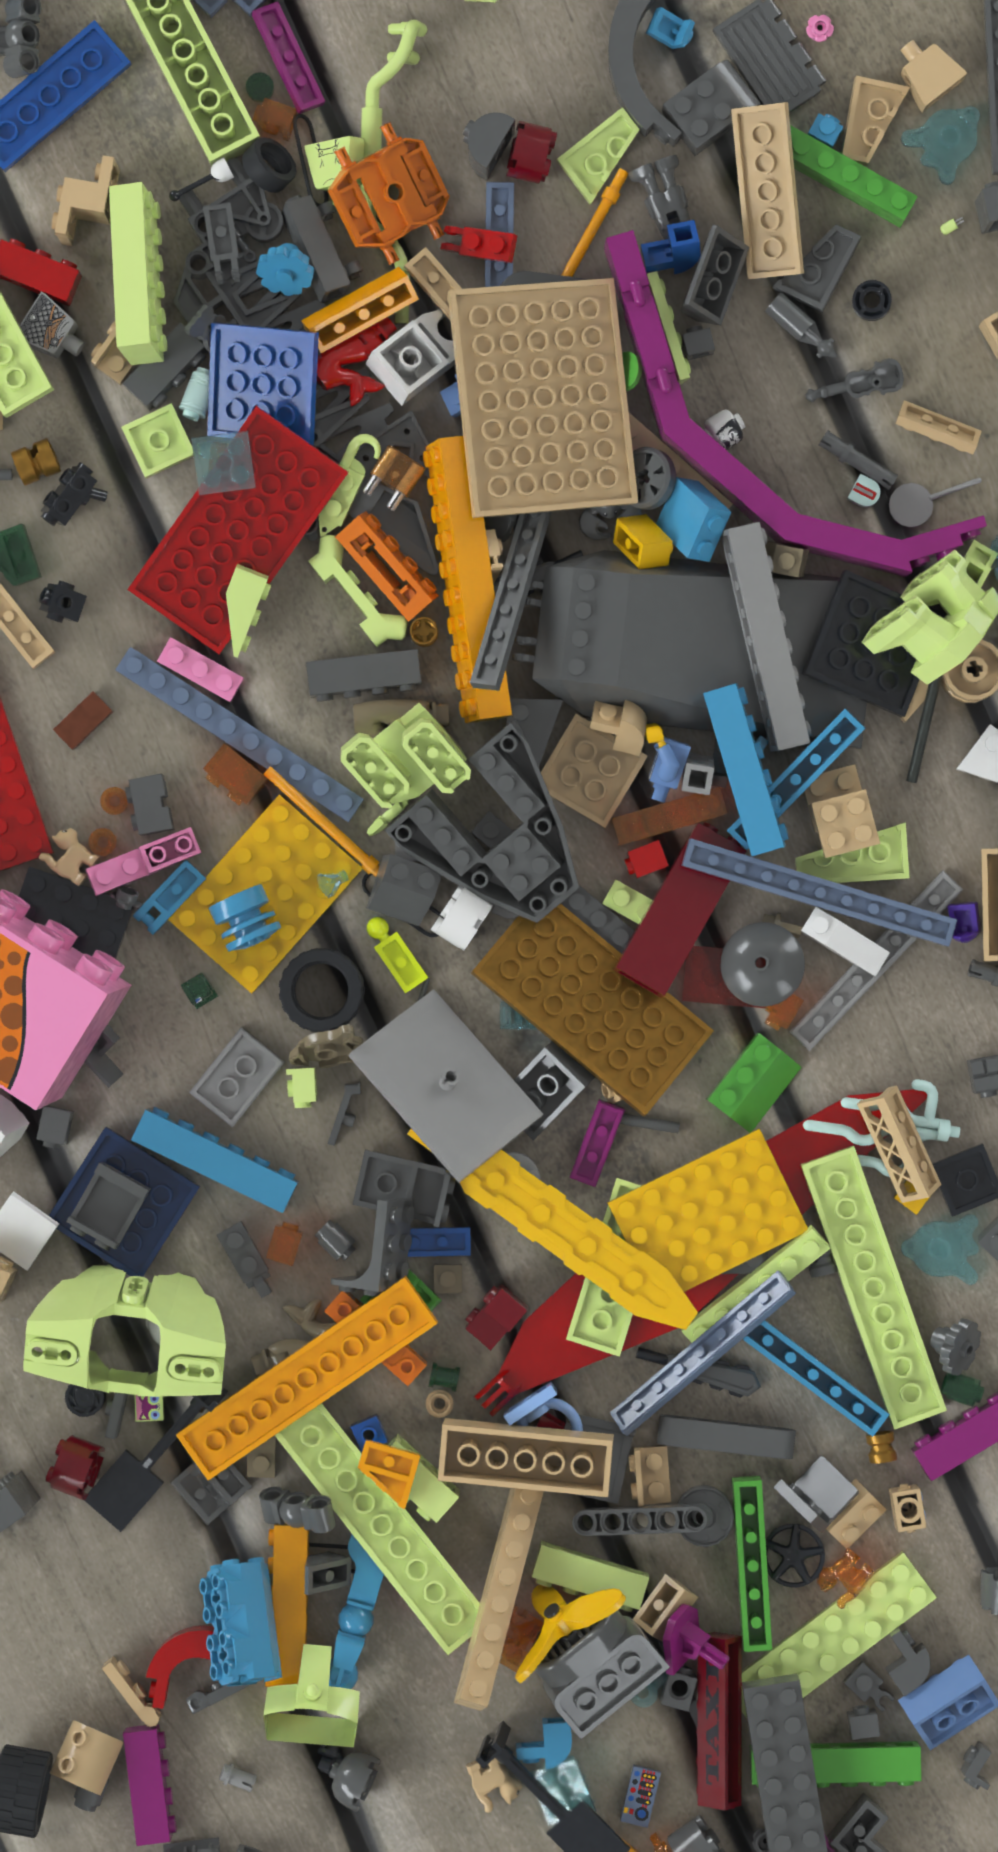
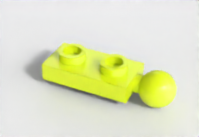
M381 917L370 919L366 927L367 933L370 937L379 939L381 942L374 948L405 994L428 979V976L398 932L390 936L388 934L389 925L385 919Z

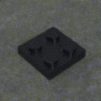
M982 1143L932 1163L941 1182L939 1188L952 1217L998 1199V1179Z

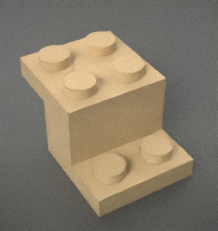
M103 155L102 162L97 163L95 180H98V183L64 177L63 185L58 186L56 199L57 202H60L58 213L54 212L52 229H55V235H57L62 245L73 246L78 219L111 225L109 186L118 185L120 169L114 157Z
M855 764L822 773L804 791L814 833L818 832L824 858L880 844L866 789L862 790Z

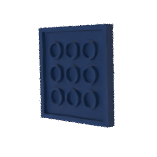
M105 1127L49 1216L59 1223L56 1229L118 1269L123 1270L129 1276L143 1277L201 1186L110 1128ZM102 1161L151 1188L117 1249L110 1248L109 1251L94 1243L96 1239L87 1233L83 1237L70 1230L71 1224L66 1222L94 1176L95 1169Z

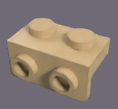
M854 1479L851 1483L859 1490V1494L826 1528L846 1549L887 1510L857 1479Z

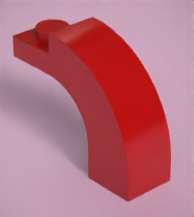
M198 1625L185 1628L170 1636L159 1647L146 1674L147 1678L157 1679L156 1682H151L149 1698L153 1699L152 1707L164 1708L171 1672L177 1664L189 1658L211 1660L206 1640L208 1635H213L215 1629L213 1626Z

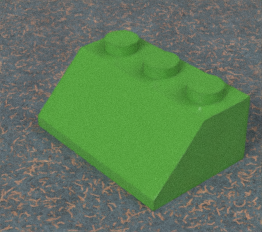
M757 1033L706 1099L751 1133L802 1067L763 1035Z

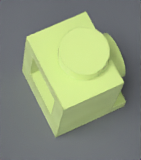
M316 1067L286 1069V1075H292V1080H287L288 1097H293L295 1108L311 1107V1102L317 1101Z

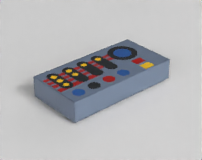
M633 1764L620 1821L648 1828L661 1771Z

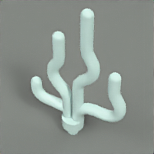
M915 1079L912 1081V1088L914 1090L927 1093L924 1116L914 1115L909 1111L922 1142L925 1140L947 1142L949 1137L959 1138L960 1127L951 1126L950 1120L935 1118L938 1103L936 1087L926 1080ZM845 1097L841 1100V1105L844 1108L859 1110L857 1103L863 1099ZM878 1105L869 1107L870 1111L879 1110ZM806 1120L803 1124L804 1129L807 1131L841 1135L853 1144L860 1146L874 1144L871 1134L861 1135L853 1128L843 1124ZM882 1129V1131H881L882 1137H885V1136H887V1135H890L888 1132L884 1131L883 1129ZM857 1155L861 1166L875 1168L884 1176L890 1177L882 1159L873 1156ZM902 1162V1164L898 1167L903 1169L904 1163Z

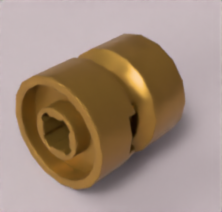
M48 438L33 443L31 449L23 447L11 452L16 469L25 486L39 481L40 475L49 477L61 472L58 459Z

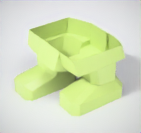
M953 550L917 575L908 584L900 597L905 603L877 621L870 628L862 643L873 654L903 646L916 659L911 673L928 685L962 663L978 645L998 614V594L993 587L984 592L967 574L966 560L956 550ZM940 604L947 615L942 618L932 612L928 606Z
M420 703L400 719L395 720L375 738H372L369 734L358 733L341 747L340 760L342 764L382 808H392L394 803L419 797L433 784L442 793H453L458 785L466 779H470L471 769L466 763L467 758L462 748Z

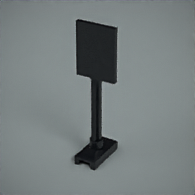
M223 1388L221 1395L193 1396L188 1409L142 1461L138 1460L126 1449L90 1490L89 1495L84 1501L117 1530L122 1532L164 1483L163 1480L151 1471V1467L176 1440V1434L188 1426L199 1412L203 1413L205 1409L212 1412L228 1390Z
M504 1721L499 1724L494 1739L489 1735L484 1737L476 1761L483 1768L494 1758L500 1764H505L559 1819L546 1834L564 1852H628L630 1850V1847L584 1800L568 1811L513 1755V1751L506 1745L511 1728Z

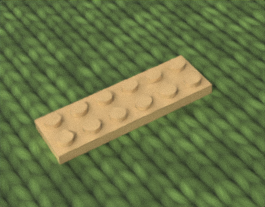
M788 102L731 109L744 244L749 246L746 256L748 279L803 274L804 266Z

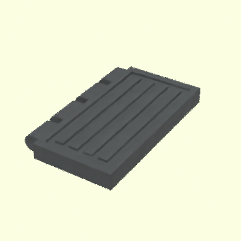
M756 0L713 28V33L760 103L767 105L788 102L789 113L818 95L821 92L819 87L827 80L817 65H813L809 69L805 67L813 59L801 41L791 46L790 43L797 39V35L785 18L778 23L775 22L782 15L773 0H766L764 2Z

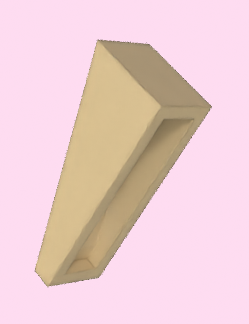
M919 680L905 717L900 718L901 721L906 722L925 701L928 685L923 681Z

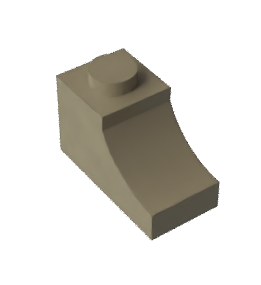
M767 541L765 548L767 556L769 555L773 562V573L793 577L804 576L809 549Z

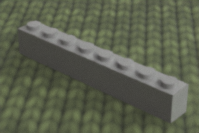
M760 522L726 529L723 531L721 539L770 752L810 743L811 727L804 718L805 701L803 695L799 693L796 683L799 681L797 668L792 665L790 657L792 645L789 638H786L785 615L779 609L778 599L780 598V592L777 584L773 582L771 574L773 572V562L771 557L767 556L765 544H767L766 532L764 528H761Z

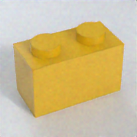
M647 514L617 518L613 543L638 569L669 566L670 554L673 551V541Z

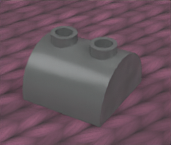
M497 112L488 113L481 116L475 122L470 120L464 129L463 135L465 137L463 142L468 144L470 165L474 172L486 181L515 134V119L511 116Z

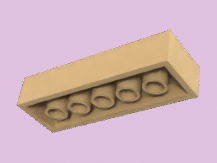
M445 1418L442 1424L438 1481L608 1497L614 1434L522 1425L509 1426V1424Z

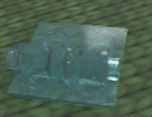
M574 1756L567 1757L564 1762L554 1768L546 1769L545 1767L530 1772L568 1811L584 1800L597 1812L594 1805L595 1800L591 1798L588 1790V1783H585L586 1778L582 1775L578 1766L579 1761ZM538 1799L548 1825L556 1824L559 1819Z

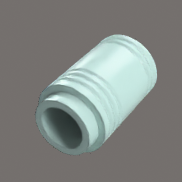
M197 367V370L192 372L191 379L179 406V409L183 411L182 416L192 421H198L199 418L205 419L208 411L209 370L202 367Z

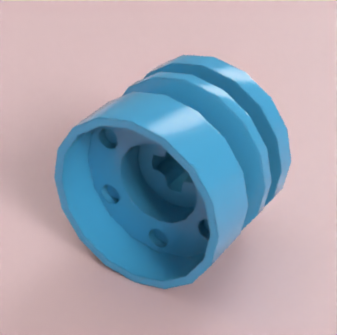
M262 884L241 891L208 908L216 925L230 924L231 928L221 934L222 939L233 935L236 937V940L225 945L228 952L250 948L269 939L272 934L282 928L279 921L269 925L265 922L276 915L274 911L261 913L259 909L269 902Z

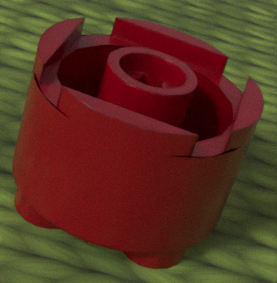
M518 121L516 127L518 131L517 137L513 138L506 176L539 184L540 181L545 182L551 166V160L547 159V155H550L552 149H554L557 132H553L552 128Z
M71 1435L67 1440L61 1439L55 1451V1455L58 1456L55 1466L49 1468L45 1481L50 1483L52 1489L85 1500L89 1494L84 1491L87 1486L93 1488L100 1473L104 1457L99 1456V1452H105V1448L74 1435Z

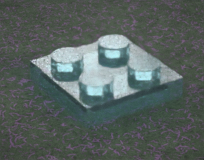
M248 431L191 438L199 495L256 488Z

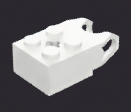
M440 308L436 311L422 314L417 319L412 320L374 349L366 362L369 369L385 385L401 406L455 364L453 340L444 339L437 329L438 322L445 317Z

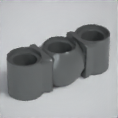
M8 0L5 4L7 16L5 22L9 23L5 30V40L9 48L4 49L6 56L3 60V68L5 73L11 78L30 75L39 69V49L35 48L38 46L40 34L35 24L40 23L39 15L42 9L40 0Z
M268 1487L259 1494L263 1518L268 1524L283 1525L285 1523L293 1528L304 1527L305 1530L311 1529L315 1533H326L336 1526L331 1499L328 1496H316L314 1494L308 1496L303 1492L290 1493V1490H283L280 1487Z

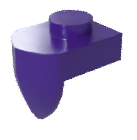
M978 902L957 903L948 906L949 917L957 919L952 938L961 943H968L975 939L981 933Z

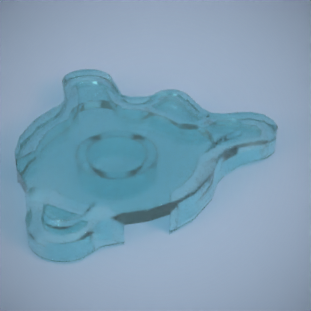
M972 106L956 110H939L929 117L922 127L904 131L901 135V142L905 147L923 148L925 153L920 159L921 164L926 167L935 168L938 171L940 182L944 185H950L955 179L958 165L965 161L975 149L977 144V123L980 113Z
M967 1214L955 1222L931 1221L926 1223L911 1238L903 1241L901 1252L905 1257L912 1259L917 1267L926 1274L937 1277L955 1276L964 1283L973 1285L978 1280V1274L967 1263V1257L976 1255L979 1251V1247L972 1237L974 1230L978 1226V1219L975 1215Z

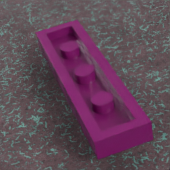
M277 1L253 10L251 15L298 114L323 106L325 99L279 2Z

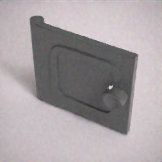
M579 1415L584 1432L614 1434L608 1497L580 1496L618 1504L632 1438L636 1434V1430L626 1436L614 1422ZM565 1416L564 1430H572L570 1421Z

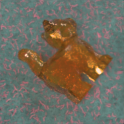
M849 1547L845 1550V1555L837 1560L831 1567H823L817 1577V1583L821 1587V1591L828 1592L836 1586L838 1581L847 1589V1592L840 1596L837 1601V1606L840 1609H844L848 1602L854 1600L865 1589L868 1580L876 1573L867 1563L863 1564L862 1569H857L855 1564L861 1557Z

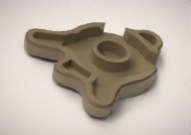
M343 1025L336 1030L310 1034L300 1040L296 1048L289 1053V1062L292 1065L309 1066V1061L319 1062V1068H328L353 1062L349 1054L363 1043V1039L354 1036V1027L351 1025Z

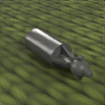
M780 293L765 310L771 318L796 340L817 346L818 353L816 355L819 358L829 356L835 359L837 357L833 346L835 341L832 338L822 340L815 321L783 293Z

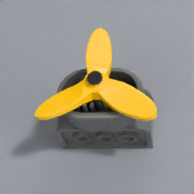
M538 1585L533 1589L531 1593L532 1604L538 1614L544 1619V1624L540 1635L520 1665L515 1679L522 1683L535 1671L543 1680V1688L555 1709L580 1739L670 1668L647 1633L645 1634L631 1617L622 1616L618 1611L626 1600V1597L620 1590L613 1588L581 1596L567 1604L553 1587Z

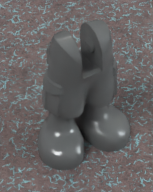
M671 155L654 162L665 187L663 193L659 190L651 163L628 173L632 182H639L645 187L649 196L646 197L644 203L650 217L655 220L664 240L668 239L667 225H670L668 220L677 217L678 223L690 221L687 209L688 199L683 186L676 185L674 177L675 168L679 165L677 155Z

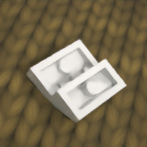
M13 1191L0 1210V1252L28 1271L55 1232L59 1223Z

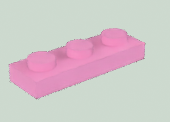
M171 637L157 660L163 666L230 703L244 680L242 676Z

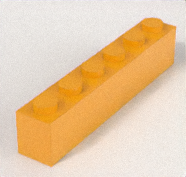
M285 1523L283 1525L274 1524V1529H269L268 1545L274 1546L273 1557H268L269 1574H273L271 1592L282 1678L265 1682L266 1687L298 1684L303 1644H307L308 1595L304 1594L305 1564L309 1555V1530H305L304 1527L293 1528Z

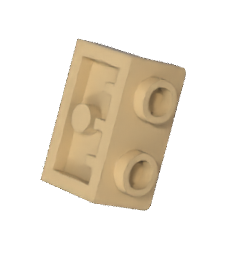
M114 321L107 331L108 338L103 344L101 342L98 343L92 351L91 357L93 358L91 363L116 383L122 385L135 365H131L117 348L116 323Z
M667 1446L633 1447L634 1455H628L630 1472H635L636 1483H630L632 1500H637L638 1507H642L644 1504L670 1503L671 1492Z

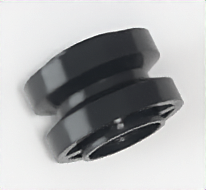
M868 280L861 283L855 289L852 298L855 313L865 321L882 319L889 312L892 302L888 287L877 280ZM876 294L880 298V304L875 308L867 307L864 304L866 295Z

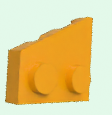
M366 1439L358 1469L367 1477H370L383 1492H386L397 1502L399 1507L405 1509L421 1455Z

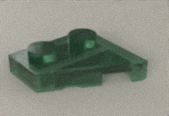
M24 524L0 531V571L16 587L42 578Z

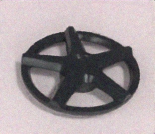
M786 1524L776 1528L766 1539L767 1571L772 1580L786 1587L797 1588L810 1584L821 1573L825 1562V1550L818 1535L810 1528L801 1524ZM792 1529L787 1546L772 1541L781 1531ZM800 1530L809 1533L815 1539L818 1546L802 1548L800 1546ZM768 1549L782 1557L774 1572L768 1562ZM820 1555L819 1566L810 1577L804 1561L807 1558ZM789 1568H794L803 1581L796 1583L787 1582L780 1577Z

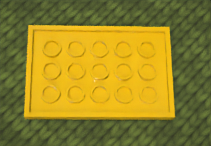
M279 794L205 877L206 880L168 920L253 994L363 869ZM262 884L269 902L259 909L261 913L274 911L276 915L265 922L269 925L279 921L282 928L272 934L269 939L247 949L228 952L225 945L236 940V937L233 935L222 939L221 934L231 928L230 924L216 925L208 908L232 895Z
M760 1129L746 1134L607 1202L625 1241L638 1251H644L665 1266L684 1292L803 1234L808 1229Z

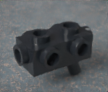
M79 462L77 466H73L71 469L67 468L59 478L61 483L55 492L53 490L50 491L44 498L43 504L45 506L41 510L43 512L41 518L52 526H55L56 523L66 526L81 504L85 506L90 498L105 502L108 492L94 488L97 480L91 476L93 471Z

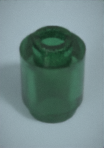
M946 1373L940 1392L946 1395L947 1399L973 1407L975 1402L980 1403L984 1387L981 1386V1380L964 1374L956 1376Z

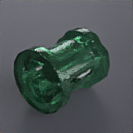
M433 1362L428 1387L433 1388L434 1385L451 1388L453 1392H456L461 1367L456 1366L455 1369L438 1366L436 1362Z

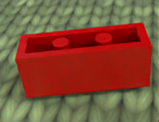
M10 238L8 242L1 239L0 279L40 294L42 291L50 299L70 307L82 278L76 264L62 259L61 263L51 259V254L40 249H36L35 252L25 249L26 245L18 240Z

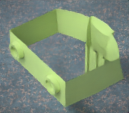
M303 1644L298 1684L267 1687L263 1715L267 1740L354 1747L358 1724L360 1691L329 1686L332 1646ZM295 1709H313L327 1711L328 1714L337 1715L346 1719L282 1714L276 1712L294 1711Z

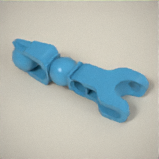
M351 1534L348 1551L350 1557L355 1562L356 1569L347 1598V1605L341 1609L338 1617L340 1629L336 1638L334 1658L331 1659L329 1686L352 1689L358 1680V1670L355 1664L364 1646L365 1635L370 1632L374 1623L372 1611L374 1610L384 1576Z

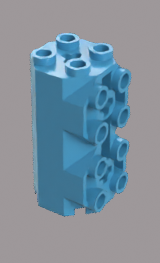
M264 1557L248 1559V1562L240 1563L239 1559L222 1561V1564L210 1566V1571L207 1572L206 1578H201L199 1589L204 1601L203 1620L206 1624L211 1623L215 1628L213 1635H208L206 1640L207 1650L210 1652L211 1679L219 1681L221 1686L227 1685L231 1687L257 1684L263 1678L264 1682L282 1678L268 1564L265 1563Z

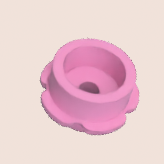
M814 15L808 20L809 25L806 28V32L814 41L824 42L833 34L834 26L831 24V19L828 16ZM822 26L823 29L818 30L817 27Z

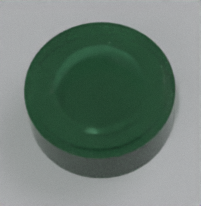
M258 72L248 78L246 90L248 96L253 101L266 102L273 96L274 84L269 75Z

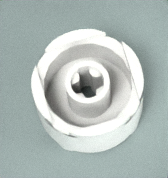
M458 886L452 895L454 899L451 898L440 914L442 917H438L431 931L464 951L488 915L493 904L481 899L468 889Z

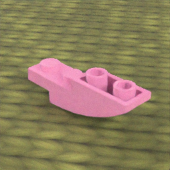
M189 827L87 868L85 872L95 896L157 873L185 859L200 854L201 850L192 828Z

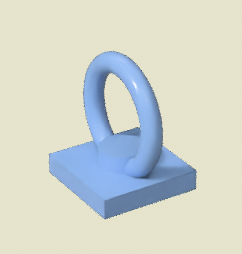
M552 1381L504 1412V1418L509 1426L516 1421V1425L528 1426V1423L539 1418L549 1409H555L562 1412L568 1418L572 1430L583 1431L582 1421L577 1411L567 1402L553 1398L557 1395V1388Z

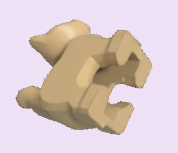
M73 828L60 830L56 836H52V839L59 848L66 850V853L58 861L49 853H41L39 860L46 862L48 867L62 878L69 879L80 887L88 877L85 872H80V868L83 864L89 867L95 866L100 857L90 853L84 845L78 842L76 830Z
M496 1758L489 1763L488 1768L484 1769L481 1768V1765L476 1760L466 1765L468 1773L472 1778V1787L478 1800L484 1805L486 1813L493 1811V1803L487 1793L499 1787L501 1796L510 1805L512 1800L518 1797L523 1787L521 1781L512 1778L506 1767L500 1764Z

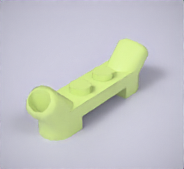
M333 535L321 537L318 553L308 560L312 568L325 584L335 577L367 617L359 625L377 648L387 639L402 641L406 637V618L403 615L378 613L374 608L378 603L368 591L363 594L357 586L361 582L351 570L346 572L342 568L344 552L342 544Z

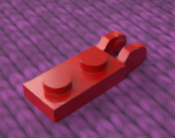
M454 226L444 227V233L451 236H462L461 246L448 242L441 243V250L458 253L464 257L512 264L517 235L464 227V229Z

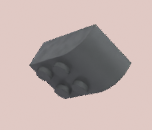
M724 60L663 104L662 113L666 119L682 132L681 139L693 155L696 156L733 129L731 109L762 104L729 60Z

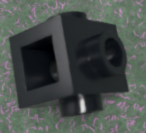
M59 580L58 585L48 583V586L40 594L39 602L41 606L39 610L47 612L46 618L62 623L63 619L78 622L87 596L74 591L75 586Z

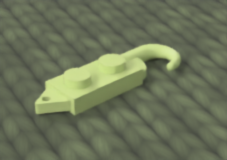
M359 434L349 442L339 464L349 473L318 515L321 537L336 527L343 526L365 478L366 470L364 466L355 459L360 445L363 443L371 444L375 450L374 458L379 459L381 447L378 440L372 435ZM323 527L327 528L326 532L323 531Z

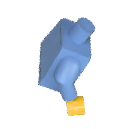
M652 723L646 725L645 739L648 740V743L656 742L653 745L656 755L648 778L649 781L654 782L649 798L665 803L669 789H677L691 746L664 737L662 728L658 724Z

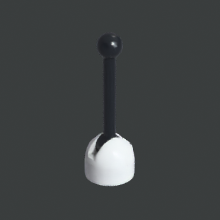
M225 158L217 160L212 165L211 174L178 191L172 190L169 193L170 200L178 201L181 195L212 179L217 182H226L234 178Z

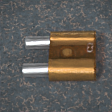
M388 445L371 470L370 474L372 477L363 489V492L371 496L380 482L395 491L387 504L388 509L392 506L391 510L395 511L403 497L408 498L426 469L396 448Z

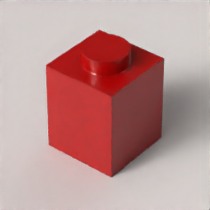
M659 840L628 851V858L624 859L629 875L635 874L636 879L669 866Z

